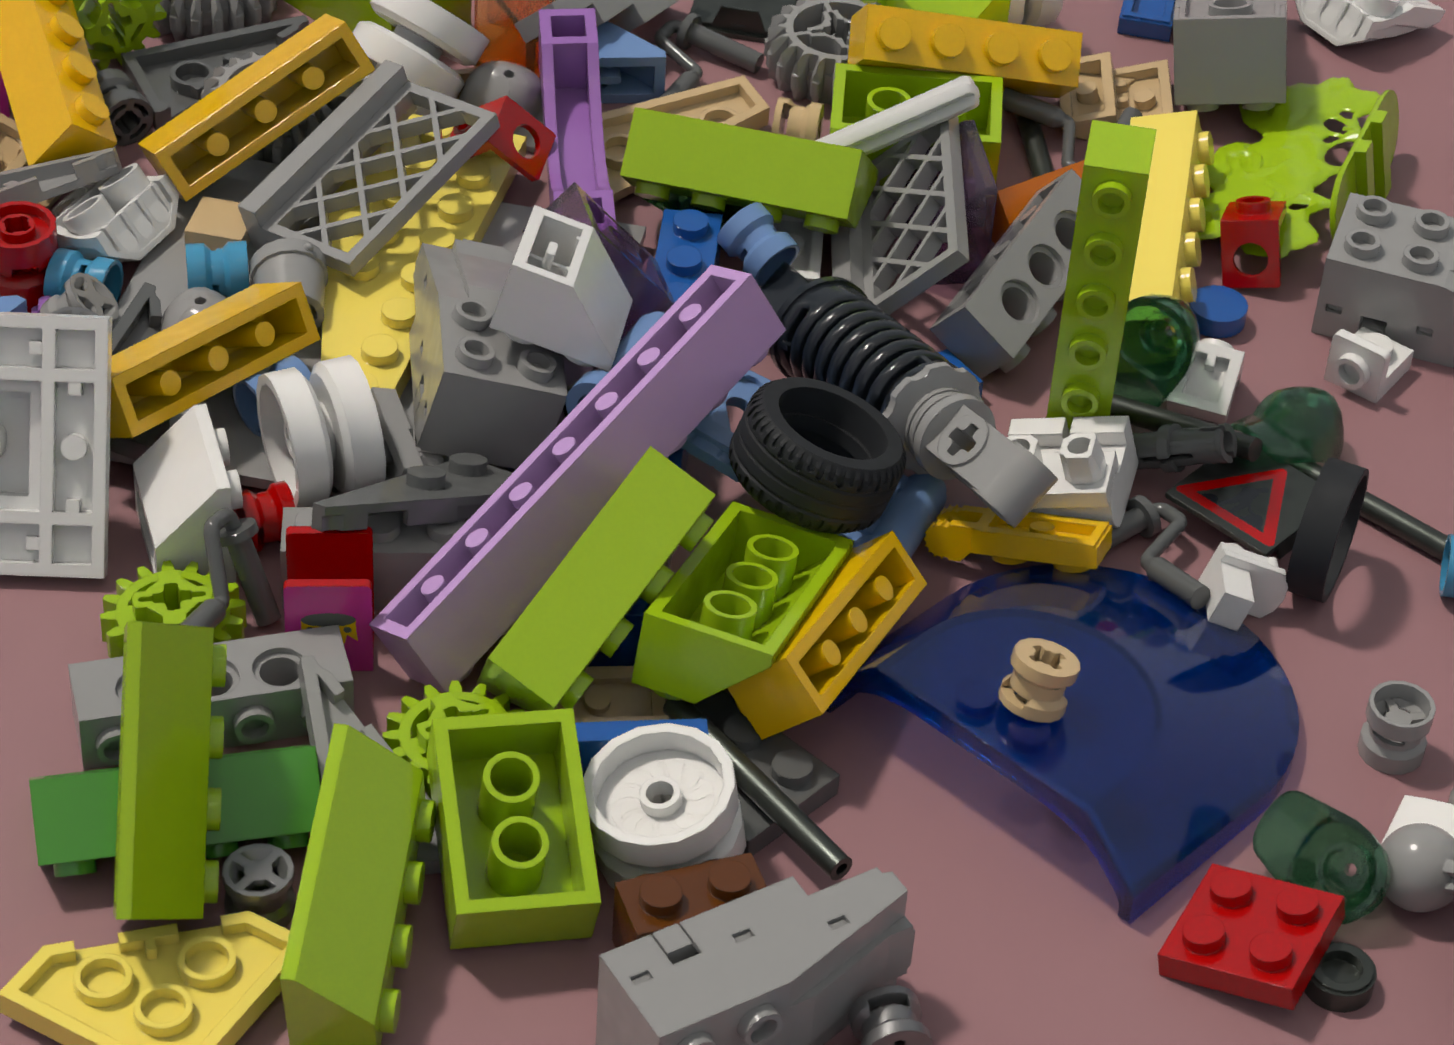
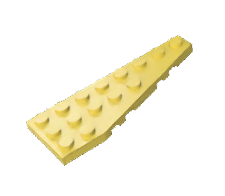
M412 114L407 120L421 117V115ZM454 127L442 129L443 138L450 137ZM429 132L402 139V146L407 148L435 141L434 133ZM513 134L516 150L521 156L526 157L527 136ZM393 142L382 144L371 156L394 151ZM491 150L472 157L461 166L354 277L327 266L328 283L325 287L321 361L351 355L358 361L367 378L370 389L372 387L396 389L400 399L412 376L409 333L416 316L413 274L421 244L426 243L452 249L455 239L481 242L518 171ZM438 159L405 166L406 174L411 175L427 171ZM396 168L365 176L366 185L398 178ZM356 178L345 181L334 193L357 188ZM401 195L369 203L370 213L392 208L401 199ZM360 206L328 213L329 223L361 215ZM362 233L333 240L332 246L348 253L364 235Z

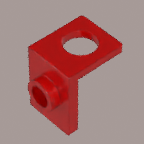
M507 95L479 106L497 114L500 128L470 158L491 150L531 182L539 180L556 138L555 133ZM462 124L454 126L450 137L466 133L471 125ZM517 127H523L528 130L534 139L535 151L531 158L521 156L514 146L513 134Z
M1246 196L1236 199V202L1228 203L1220 220L1222 286L1228 288H1279L1281 286L1280 228L1287 213L1286 201H1271L1269 197ZM1254 243L1266 251L1268 264L1262 272L1251 275L1238 269L1234 261V254L1241 245Z

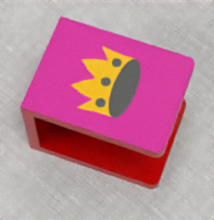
M311 526L288 527L286 529L287 580L283 584L285 632L339 625L351 671H373L374 631L369 626L370 622L374 619L373 529L367 526V529L327 530L321 532L311 528Z

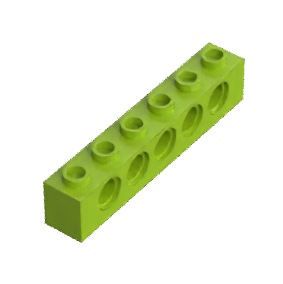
M1092 120L1082 173L1046 418L1066 417L1069 433L1073 417L1110 416L1157 129Z

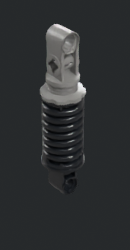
M784 261L760 287L786 329L770 347L771 358L776 368L787 378H810L838 386L860 397L876 408L889 420L900 436L907 457L905 469L912 470L917 475L930 474L942 480L957 478L1012 528H1015L1058 481V478L1017 441L1012 442L995 429L994 415L984 403V400L981 399L979 382L974 375L965 368H958L950 363L948 359L936 352L935 349L911 333L910 330L898 323L897 320L888 315L884 310L873 304L866 294L851 281L841 277L830 276L809 282Z

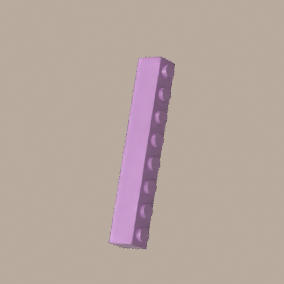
M711 264L370 622L369 626L410 679L424 685L431 684L443 693L449 692L451 681L458 680L460 683L466 679L472 672L474 664L500 637L509 631L647 449L651 446L666 458L678 451L686 442L687 436L710 411L719 407L726 400L728 392L751 367L757 365L766 357L769 348L786 329L752 274Z

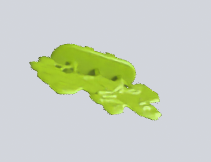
M1332 77L1318 85L1297 83L1287 86L1286 103H1275V107L1269 110H1246L1240 104L1239 109L1243 122L1251 129L1258 131L1263 136V139L1254 144L1234 142L1217 149L1214 154V164L1207 165L1210 187L1213 192L1210 193L1209 198H1202L1205 208L1206 228L1205 232H1198L1200 240L1220 238V220L1229 202H1236V199L1246 196L1269 197L1271 201H1286L1287 213L1280 228L1281 259L1286 257L1290 251L1300 250L1318 242L1319 234L1308 221L1309 216L1321 210L1330 209V233L1333 241L1350 192L1364 196L1375 195L1386 199L1392 188L1391 164L1397 145L1399 129V107L1395 91L1386 90L1380 95L1376 91L1355 88L1348 77ZM1340 113H1353L1352 119H1346ZM1369 115L1361 128L1358 118ZM1335 119L1347 125L1341 130L1347 132L1344 134L1332 132L1324 126V121ZM1331 136L1340 138L1330 143L1323 142L1324 139ZM1354 142L1342 166H1333L1325 162L1324 156L1330 148L1341 143ZM1337 176L1331 199L1313 192L1314 187L1325 182L1328 177ZM1293 204L1307 206L1306 208L1299 210H1292L1288 208ZM1246 243L1241 245L1245 254L1268 257L1266 251L1257 244Z

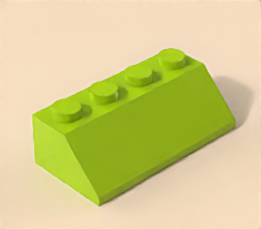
M635 107L620 176L632 186H636L634 194L643 198L668 202L670 193L692 197L691 206L721 213L725 212L726 204L746 207L758 202L773 216V223H781L782 215L805 219L803 227L809 230L826 234H838L839 226L856 229L877 182L879 171L861 149Z
M650 446L489 655L477 684H486V691L496 696L503 693L508 694L511 703L528 711L553 710L559 704L566 709L573 708L594 680L592 676L585 672V669L599 651L609 658L613 656L635 626L625 618L639 598L651 605L675 573L665 566L669 558L679 545L688 552H691L711 526L714 520L704 512L716 494Z
M732 501L644 612L631 683L652 689L657 695L669 700H685L695 704L770 668L852 552L854 540L836 534L810 530L793 524L777 515Z
M127 621L124 628L113 909L115 919H203L204 903L217 904L219 860H205L206 831H220L221 788H208L209 759H222L224 716H211L212 687H225L227 645L213 644L214 628Z
M334 723L280 975L290 1045H381L383 1033L395 1034L401 1005V990L392 988L395 968H408L413 942V925L404 924L408 904H420L424 886L425 863L416 861L419 843H431L435 829L436 800L425 799L423 771L347 724Z

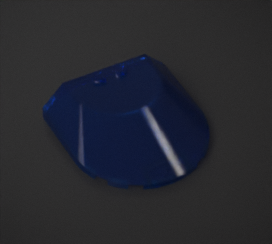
M1053 564L1029 566L993 574L962 587L886 636L826 710L828 713L833 712L857 693H869L885 698L913 713L1025 790L1059 816L1088 846L1115 891L1119 904L1118 916L1129 924L1256 820L1271 805L1282 790L1290 773L1299 736L1298 706L1292 686L1272 652L1247 626L1242 623L1238 631L1208 622L1206 605L1200 609H1193L1150 580L1147 575L1098 566L1096 570L1089 569L1081 573L1062 572L1055 569ZM1041 638L1055 642L1075 654L1080 661L1081 670L1076 682L1065 690L1064 697L1068 700V705L1063 717L1058 721L1039 723L1024 719L1009 711L999 699V688L1002 680L1014 670L1011 665V654L1019 640Z

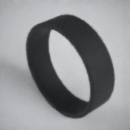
M1333 457L1327 459L1315 482L1296 535L1286 575L1287 591L1322 603L1327 601L1340 575L1358 524L1367 490L1369 469Z

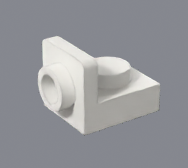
M1363 326L1355 334L1340 329L1332 337L1324 379L1376 404L1410 369L1414 350L1391 340L1384 334L1374 332Z
M1186 337L1167 399L1166 410L1217 424L1226 423L1236 387L1239 386L1242 377L1245 352L1235 350L1229 343L1219 339L1205 338L1200 341Z

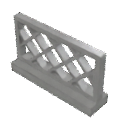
M385 60L238 205L254 249L259 250L263 245L277 239L297 238L306 240L320 248L326 257L328 267L354 277L500 128L497 114L409 82L402 65ZM417 106L430 110L431 114L407 120L417 110ZM462 124L471 125L466 133L447 138L442 136V129ZM429 132L434 133L435 141L407 148L402 146V139ZM393 142L394 151L371 156L382 144ZM438 159L427 171L411 175L406 174L405 166ZM397 168L398 178L366 185L365 176ZM356 178L357 188L334 193L345 181ZM401 195V199L392 208L370 213L369 203ZM360 206V216L329 223L328 213ZM319 216L320 226L296 231L308 218ZM362 233L364 235L348 253L332 246L333 240Z
M957 116L899 141L871 161L879 173L875 187L856 229L839 226L838 234H831L832 276L841 277L854 283L866 294L873 304L884 310L888 315L969 261L959 118ZM935 142L928 155H925L931 144ZM918 169L908 186L904 188L914 170ZM938 171H942L931 189L927 190ZM890 174L885 184L880 186V180ZM897 202L885 220V215L887 214L893 203ZM917 204H920L909 223L905 224ZM945 206L934 224L929 226L940 207ZM898 237L897 242L886 257V252L895 238ZM919 240H923L912 258L907 260ZM944 242L948 243V249L935 257ZM897 274H901L894 286L888 289Z

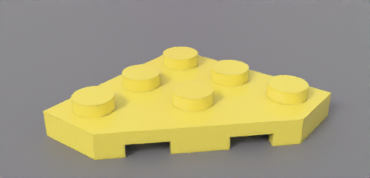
M251 911L221 915V925L178 932L177 923L120 932L118 933V943L77 950H75L74 941L43 945L0 990V1013L62 1045H235L282 992L280 975L290 930Z

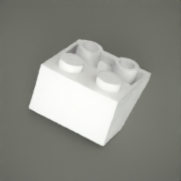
M534 205L489 327L505 333L507 337L515 342L536 344L564 355L569 361L584 367L594 366L609 372L613 365L633 300L594 227Z
M206 404L193 405L133 463L136 512L153 574L162 571L163 561L170 560L175 570L184 571L191 561L198 562L199 574L206 575L209 572L203 533L204 524L217 510L222 508L232 510L243 508V496L237 469L228 471L225 469V466H230V451L226 431L224 428H213ZM222 547L227 583L236 582V569L228 548Z

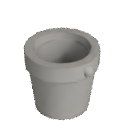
M297 238L277 239L263 245L253 254L249 263L251 286L260 283L301 282L318 329L324 320L325 287L328 283L326 257L320 248L314 244Z

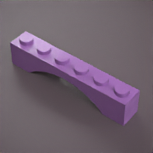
M595 8L539 9V72L543 123L556 135L547 158L550 211L594 227L616 268L617 227L613 190L609 184L605 156Z

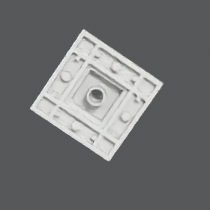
M0 312V575L104 579L108 575L112 316Z

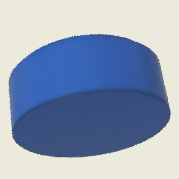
M1209 285L1197 289L1196 302L1189 303L1192 328L1211 338H1228L1237 335L1243 330L1247 317L1248 303L1242 294L1234 289L1219 285Z

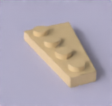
M743 75L603 112L602 121L609 184L613 190L614 202L635 192L636 186H632L620 176L635 107L758 130L768 125L769 105Z

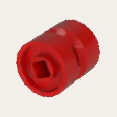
M10 201L0 204V296L18 295L26 299L28 313H31V308L38 305V299L44 296L43 288L46 269L50 258L58 249L56 218L51 210L41 204L28 201Z

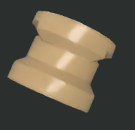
M779 97L774 112L771 133L785 135V122L788 119L787 136L813 141L820 139L823 127L824 104L811 102L807 106L795 105L790 98Z
M1041 638L1019 640L1011 654V665L1014 670L1002 680L999 688V699L1004 707L1024 719L1039 723L1058 721L1063 717L1068 705V700L1064 697L1065 690L1076 682L1081 670L1080 661L1075 654L1055 642Z

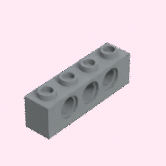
M1072 168L1034 194L930 328L952 354L980 379L998 368L1004 373L1015 368L1031 350L1026 344L1028 339L1039 334L1054 320L1057 312L1052 307L1056 302L1064 299L1082 180Z
M339 625L213 643L227 645L225 687H212L211 716H224L223 748L308 735L298 676L301 656L314 655L316 661L323 668L331 671L345 689L343 699L354 712V680ZM123 656L68 664L72 711L83 770L119 765Z

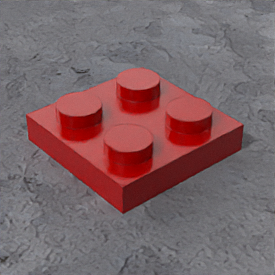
M1212 863L1157 954L1159 975L1293 1011L1345 918L1344 896Z

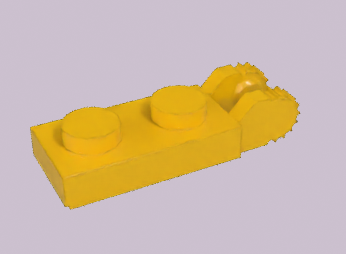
M956 504V506L949 505L948 508H943L936 517L937 522H933L925 532L926 536L923 538L926 541L925 546L929 549L928 552H932L934 557L940 556L941 559L947 557L948 560L961 561L970 553L989 555L992 560L1001 564L1016 565L1027 561L1053 564L1055 569L1062 572L1081 573L1089 569L1096 570L1112 546L1113 525H1109L1110 522L1029 512L1015 528H1012L989 507L964 505L961 508Z

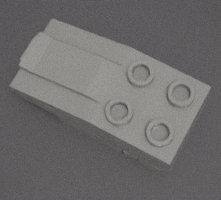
M1175 0L1173 16L1174 105H1187L1188 110L1208 112L1218 109L1220 104H1242V107L1246 110L1263 111L1274 108L1275 103H1286L1287 0Z
M1350 192L1326 258L1311 332L1333 337L1340 329L1355 334L1363 326L1374 332L1384 334L1391 340L1414 350L1413 358L1454 368V217L1447 216L1438 210H1422L1389 202L1380 196H1364Z
M455 239L452 249L422 243L413 274L416 316L409 333L416 447L420 448L421 451L446 456L455 453L479 454L488 459V464L517 469L556 428L566 402L567 386L562 354L536 344L515 342L507 337L505 333L489 327L514 260L513 251L506 250L504 247L467 239Z
M878 867L810 895H807L795 878L791 876L681 921L679 924L676 923L654 932L652 936L649 934L599 955L596 1045H824L849 1025V1010L851 1005L861 995L879 987L895 986L897 977L907 974V969L911 966L915 938L913 925L905 916L908 890L892 871L882 873Z

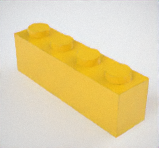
M0 0V72L28 166L113 148L117 144V140L110 121V112L104 102L97 79V71L92 64L84 38V30L79 23L73 0Z
M868 3L851 16L847 64L1003 77V91L1008 87L1027 95L1058 99L1078 88L1083 33Z
M325 13L137 144L157 174H167L179 192V198L187 202L376 69L347 23Z
M302 283L254 284L113 355L111 364L110 438H134L191 408L193 405H197L320 340Z
M893 530L852 548L848 558L773 665L727 688L733 696L738 709L747 717L761 740L822 715L927 585Z

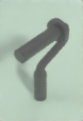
M690 13L684 21L670 20L655 33L654 41L685 72L660 97L700 86V80L703 76L701 67L681 49L688 50L694 45L754 74L760 70L764 61V54L702 26V18L698 14ZM674 33H677L676 45L669 40Z
M1006 87L1003 91L1002 109L1050 128H1063L1062 168L1077 163L1074 162L1076 124L1073 118L1067 115L1060 107ZM1127 107L1116 123L1130 125L1131 117L1143 115L1138 109Z
M1142 495L1130 498L1120 527L1112 528V546L1110 549L1137 534L1145 538L1155 536L1161 530L1160 518L1164 519L1170 524L1144 551L1140 558L1141 567L1146 571L1150 580L1193 609H1200L1205 606L1210 598V589L1165 558L1160 557L1186 528V516L1167 503H1152Z
M229 508L217 510L208 518L204 524L203 533L213 599L205 600L179 625L216 628L224 620L230 597L222 547L228 548L257 626L269 625L281 618L280 611L252 540V537L259 531L255 518L239 519L237 514Z

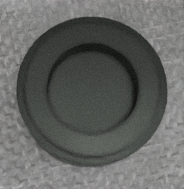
M1331 942L1304 992L1312 1002L1329 1011L1347 1013L1359 1010L1371 999L1377 977L1376 966L1370 956L1360 948L1343 942Z

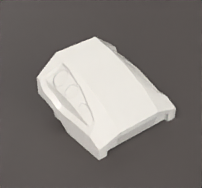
M1295 0L1300 21L1335 46L1360 44L1399 36L1416 29L1429 28L1439 23L1445 13L1444 9L1428 0Z
M138 163L124 167L117 175L75 189L51 210L56 218L58 248L80 251L84 259L94 260L98 256L119 260L120 262L141 260L175 229L179 192L167 174L146 176Z

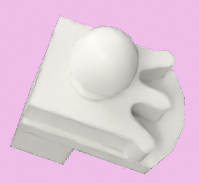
M1220 542L1198 580L1210 589V598L1206 603L1208 622L1238 631L1247 614L1261 618L1273 612L1284 601L1288 590L1285 569L1278 567L1276 557H1265L1244 550L1243 547L1236 543Z

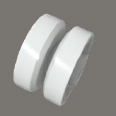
M371 0L370 4L373 11L396 27L392 32L374 22L359 21L352 33L374 68L377 69L385 60L397 63L404 67L409 82L457 98L464 86V82L455 70L439 60L440 56L443 55L463 66L476 65L490 40L475 28L430 0Z
M351 355L319 361L314 364L309 381L295 367L264 373L258 377L256 389L257 412L267 462L274 483L285 481L288 484L294 498L295 507H313L314 502L329 498L332 485L343 494L385 481L386 455L376 404L363 370L358 361Z
M672 723L640 726L611 739L591 759L583 779L594 855L599 870L613 889L615 888V882L632 879L643 874H655L700 864L710 859H722L744 853L746 848L745 829L741 804L738 799L733 761L718 740L695 727Z

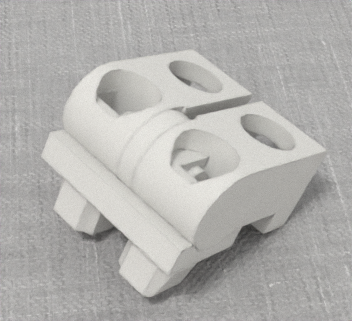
M1129 415L1073 417L1070 433L1066 417L1011 419L1007 438L1012 442L1017 441L1058 478V481L1030 512L1110 522L1109 525H1113L1112 528L1120 527L1139 463Z

